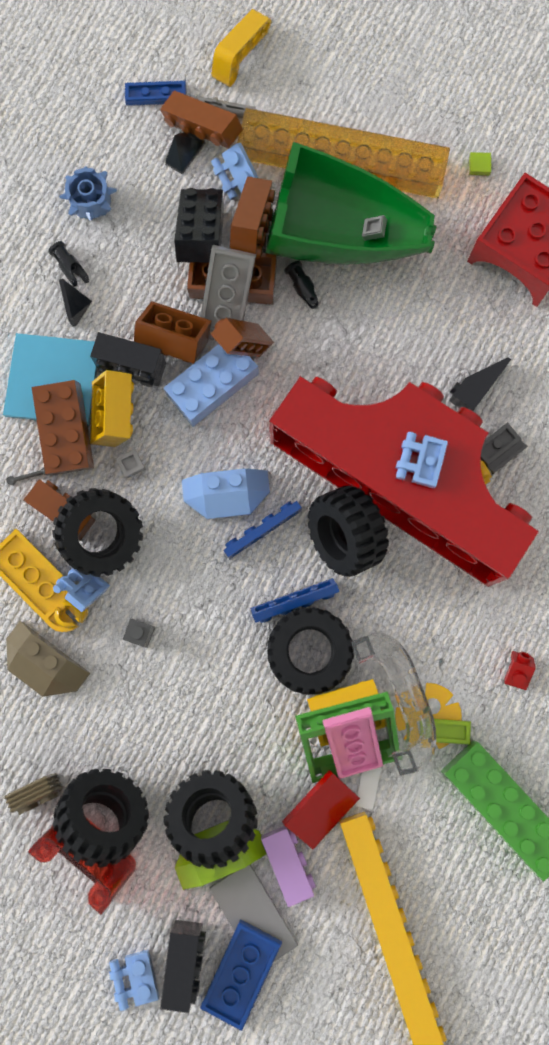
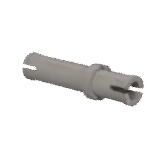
M198 95L194 97L234 113L237 117L254 121L256 106L218 100V97H213V99Z

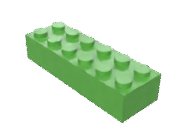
M472 740L470 745H467L441 770L442 774L529 869L544 882L549 877V818L480 743Z

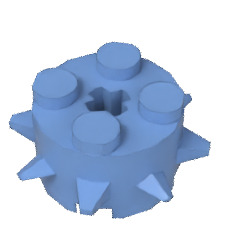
M85 166L74 171L73 176L67 175L65 177V193L59 195V197L69 200L71 206L68 214L70 216L77 214L80 218H86L91 221L110 212V194L117 192V188L107 186L106 178L108 173L106 171L97 173L95 169Z

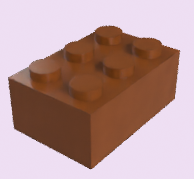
M151 301L135 322L133 342L159 348L162 350L163 355L172 356L184 362L194 364L208 343L212 321Z

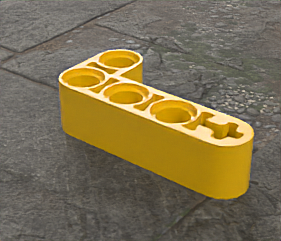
M251 9L217 45L213 55L212 78L229 87L234 84L238 76L239 63L267 34L271 26V18L254 9Z

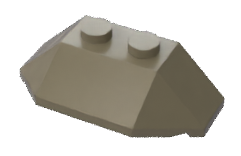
M19 621L6 638L7 670L42 697L76 692L90 675V672L22 621Z

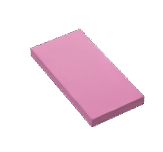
M370 707L323 720L339 779L383 766Z

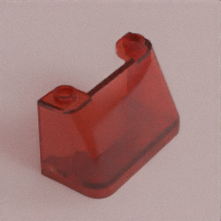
M86 818L87 821H88L93 827L97 828L98 830H101V829H99L94 823H92L88 818ZM52 825L33 844L28 853L37 861L44 863L52 860L58 852L95 883L88 893V902L95 911L102 915L136 869L135 859L129 854L125 859H121L119 863L110 865L109 862L106 867H98L97 863L92 867L87 866L83 860L77 862L73 859L74 855L70 852L68 854L62 849L63 843L59 844L55 836L58 831H54Z

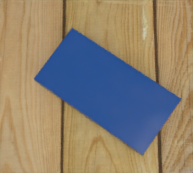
M240 919L200 1009L242 1031L282 941Z

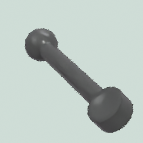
M43 468L40 471L18 477L9 476L6 482L9 485H14L16 481L47 474H45V469Z

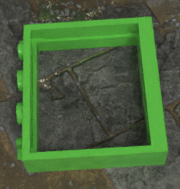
M388 692L295 716L312 783L319 782L329 770L337 777L338 774L332 754L313 759L309 738L326 734L323 720L370 707L374 721L385 720L387 739L378 742L383 764L401 760L395 713Z

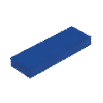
M186 81L125 83L126 106L164 104L174 90L187 95Z

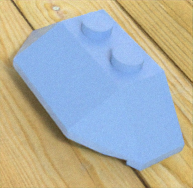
M245 468L208 472L182 480L184 502L206 519L251 515L270 493L267 470Z

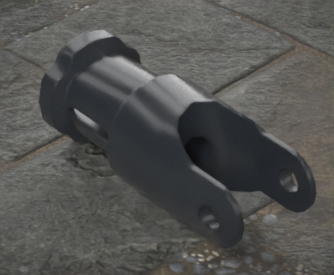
M58 241L49 248V254L55 257L59 268L74 287L78 283L73 274L80 276L85 283L89 282L87 273L74 255H70L63 241Z
M294 261L284 269V272L287 275L289 274L297 294L307 302L311 309H315L319 303L314 291V284L303 271L301 261Z

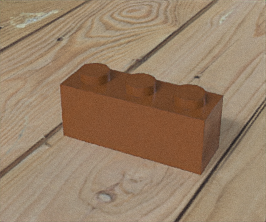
M39 479L24 498V501L51 521H54L55 517L58 518V509L60 506L64 507L66 505V499L70 495L65 492L62 496L56 491L58 487L47 480L44 483ZM92 514L88 515L79 527L78 540L80 541L96 521L91 516Z

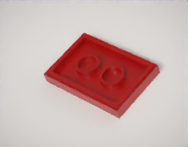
M329 770L284 818L282 823L310 848L314 849L360 798Z

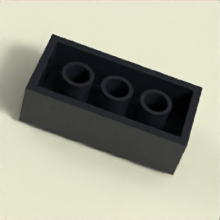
M181 189L174 238L176 262L209 263L212 246H221L224 218L223 189Z

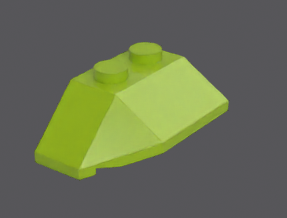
M229 820L194 835L200 839L215 837L226 828ZM253 829L255 838L253 842H247L249 849L246 853L241 851L237 855L239 857L237 861L233 863L231 860L226 861L227 866L222 868L218 865H214L213 869H206L203 865L198 867L179 855L175 870L182 889L206 885L246 868L265 856L267 853L261 840L262 835L260 831Z

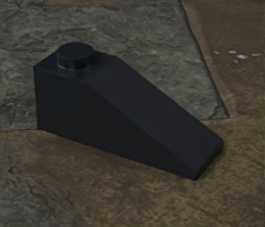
M507 357L466 377L461 384L457 382L450 391L453 395L449 401L458 408L464 407L474 411L512 359Z

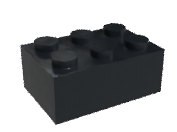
M100 332L97 334L90 355L100 373L106 370L132 374V380L140 381L142 385L147 387H153V385L160 386L166 366V360L161 349Z
M175 920L169 937L161 1010L189 1013L191 1005H196L200 981L196 979H199L203 956H199V954L203 952L206 932L202 931L203 923Z

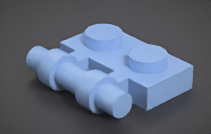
M236 143L222 153L225 160L223 164H221L218 157L211 160L214 167L213 172L215 176L219 177L223 185L222 189L224 193L228 194L230 200L237 197L234 190L236 187L242 193L247 176L259 178L241 143ZM227 170H230L234 178L231 182L226 174Z
M408 432L406 440L402 442L401 448L403 451L401 459L396 464V469H398L396 478L405 480L406 473L411 472L414 473L413 483L436 488L448 441L424 435L422 444L415 442L417 434ZM412 452L419 453L416 464L410 463Z
M72 568L67 576H62L57 580L53 590L55 593L67 591L65 599L80 612H83L105 593L110 585L101 577H93L91 574L85 575Z
M149 949L126 955V966L120 967L118 959L109 962L111 969L109 972L110 980H113L116 991L114 998L115 1002H118L120 1011L129 1008L127 999L131 997L134 998L135 1007L159 1000ZM128 975L131 987L125 989L122 977Z

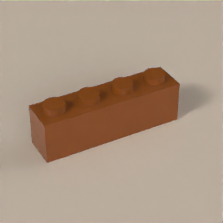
M175 90L160 108L167 125L177 127L187 134H194L201 140L211 141L216 146L221 145L229 149L243 130L236 114Z
M231 318L219 320L214 326L215 329L211 332V335L226 353L232 355L260 357L274 343L259 324Z

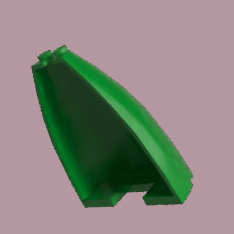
M293 142L274 210L265 253L295 260L337 265L371 264L397 260L426 252L431 254L435 241L432 240L436 231V225H434L435 215L402 191L366 170L327 153ZM384 215L387 219L384 237L365 241L362 237L365 219Z

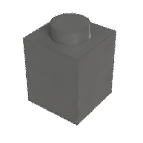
M130 618L123 640L148 648L155 626Z

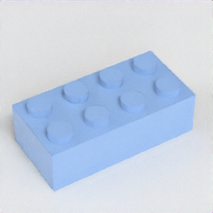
M218 344L163 389L167 397L194 427L259 375L257 364L250 356L227 354Z

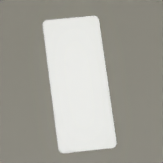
M381 767L362 772L357 794L360 799L355 804L357 807L373 809Z

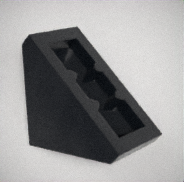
M182 132L174 135L165 164L183 174L205 145V141L191 133Z
M59 279L67 318L72 327L77 326L92 301L67 281Z

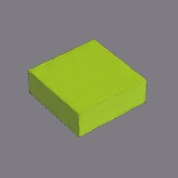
M470 152L469 175L490 176L491 153Z

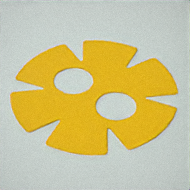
M426 683L425 696L419 685L409 688L401 696L400 700L410 708L396 707V726L398 731L411 728L404 737V740L411 746L420 750H431L432 742H425L424 735L419 734L416 729V725L421 719L432 718L462 721L461 708L458 702L445 706L453 697V694L448 689L438 684ZM430 698H435L440 702L441 708L436 714H430L425 709V703ZM435 742L438 749H441L450 744Z

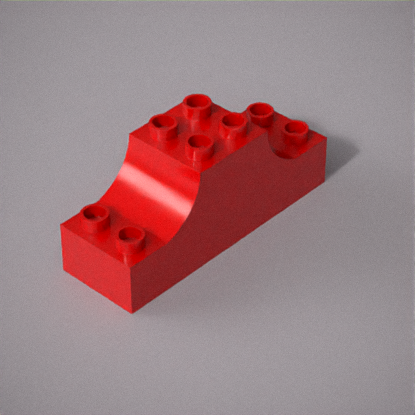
M299 377L269 420L270 443L337 488L353 486L365 491V495H369L373 499V503L378 505L379 512L384 519L487 587L510 578L539 531L529 525L532 516L526 510L512 503H508L504 509L496 504L487 490L481 472L480 460L482 446L489 432L480 427L483 420L479 415L464 407H460L457 412L442 403L444 399L442 392L425 382H422L419 387L409 382L398 394L380 403L350 405L341 403L334 398L337 390L326 380L315 377L310 383L303 377ZM408 432L416 433L415 442L422 444L424 435L448 441L436 488L413 483L414 473L411 472L406 473L405 480L396 478L398 470L396 469V464L401 459L403 451L401 448L402 442L406 440ZM412 452L410 463H417L418 452Z

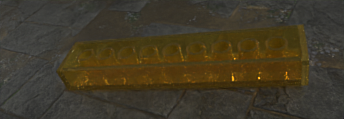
M245 108L241 125L243 130L239 134L237 143L243 145L251 162L286 168L292 143L296 142L360 167L388 182L400 191L439 198L450 152L449 147Z

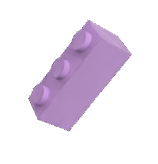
M286 826L262 835V843L287 906L291 907L314 897L313 889L316 888V884L312 874L307 875L304 866L307 865L303 852L298 853L295 846L298 843L296 835L289 831Z

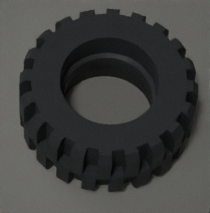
M343 486L318 496L312 502L308 512L310 538L314 542L315 550L320 554L319 557L327 563L326 566L329 569L334 570L336 574L351 577L383 561L389 546V540L387 539L388 529L385 528V519L381 516L378 505L373 503V499L369 495H365V491L353 486Z
M89 488V491H79L75 497L70 496L66 499V505L64 507L60 506L58 509V518L55 517L53 521L55 530H52L53 538L55 539L54 544L61 557L72 568L85 575L89 573L93 577H100L101 574L109 576L113 575V571L116 569L119 572L125 569L123 564L126 562L131 563L134 560L132 555L134 552H139L141 547L138 545V542L143 540V533L140 532V529L143 528L142 521L138 519L139 513L131 506L132 503L110 490H99L97 488ZM102 511L109 513L117 524V533L114 541L102 551H87L78 541V530L82 521L94 512Z
M315 607L300 608L286 614L285 617L277 622L272 630L267 645L268 662L273 674L288 689L305 695L322 694L334 689L335 686L345 679V676L352 667L354 644L349 634L350 631L345 627L340 618L327 610ZM316 630L324 634L329 640L331 658L328 664L320 671L307 673L293 665L289 657V645L293 637L299 632Z
M92 769L88 774L87 772L79 774L76 779H73L68 784L53 814L55 818L53 830L58 831L55 837L59 844L63 843L62 849L66 854L70 852L74 855L73 859L75 861L83 860L87 866L92 867L97 863L98 867H106L109 862L110 865L119 863L121 859H125L143 837L148 826L147 820L149 819V810L145 809L148 805L145 797L142 798V790L139 786L135 787L133 785L134 781L132 779L124 778L123 774L118 771L112 773L111 769H103L101 772H99V769ZM99 803L108 807L117 817L119 830L105 832L93 827L84 815L83 805Z
M209 770L202 771L200 776L194 773L189 776V781L185 782L183 780L178 784L180 786L177 792L173 790L170 795L172 798L171 803H166L165 811L168 815L164 816V825L167 827L165 833L174 849L193 865L198 867L203 865L206 869H213L214 865L222 868L227 866L226 861L231 860L233 863L239 859L237 855L241 851L246 853L249 849L247 842H253L255 838L253 829H256L258 826V820L255 817L257 815L256 806L246 788L234 776L230 774L225 776L223 771L215 770L214 774ZM209 801H226L231 808V816L226 828L215 837L208 839L197 838L192 832V821L197 810Z

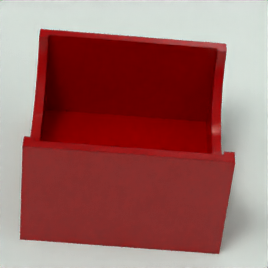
M524 173L478 237L467 262L471 265L479 261L488 262L508 271L526 286L532 295V304L538 307L549 291V187L529 174Z

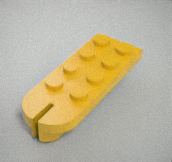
M15 529L0 543L1 578L52 629L59 632H70L77 629L79 625L66 611L69 610L78 622L83 623L87 618L89 607L80 612L65 599L67 591L54 592L53 586L64 575L18 529Z

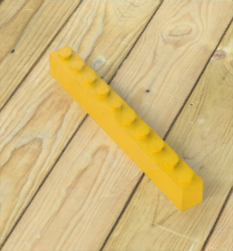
M364 811L341 819L339 822L413 1045H444L443 1042H446L447 1039L443 1027L437 1026L435 1018L439 1017L435 1003H430L427 994L431 993L426 978L422 979L419 970L423 969L418 954L413 955L411 949L412 946H415L410 931H405L403 923L407 922L403 908L398 909L395 900L399 899L395 885L390 886L388 877L391 876L388 863L387 861L382 862L380 856L381 853H384L379 839L375 840L372 832L376 830L372 816L367 817Z

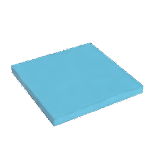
M16 333L3 415L11 418L37 420L31 387L76 380L81 383L87 425L89 426L92 381L96 379L98 369L90 357L95 341Z

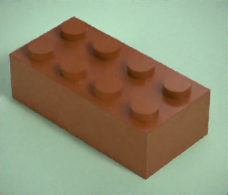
M247 176L231 224L230 249L256 254V264V260L261 259L266 234L269 232L270 222L272 221L273 209L271 205L274 202L275 190H272L271 180Z
M262 253L261 259L256 260L247 303L273 304L277 265L276 255ZM190 262L187 284L189 298H204L209 263Z
M71 380L31 387L45 474L58 475L94 469L81 383Z

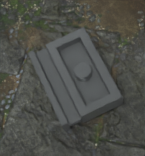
M507 422L484 441L481 461L494 474L528 446L522 442L521 437Z

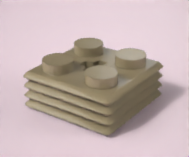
M53 773L5 795L4 799H7L6 803L9 804L8 808H11L10 812L18 811V814L21 815L38 807L37 801L41 805L60 796L58 791L62 790L63 786H61L59 781L60 778L57 777L58 774Z

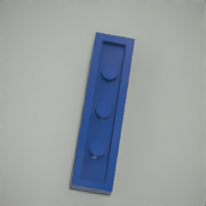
M291 501L287 502L280 508L281 512L275 516L273 513L266 516L262 520L263 524L257 528L255 526L248 528L244 531L245 536L239 540L234 538L226 543L225 546L227 548L223 551L229 560L302 511L300 504L297 501L293 504Z
M331 578L250 609L255 623L259 621L264 623L278 614L286 615L297 607H308L319 599H330L339 592L335 580Z

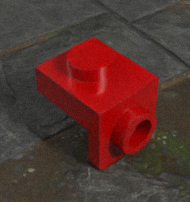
M512 651V661L505 675L504 684L527 690L536 669L534 657L526 652Z

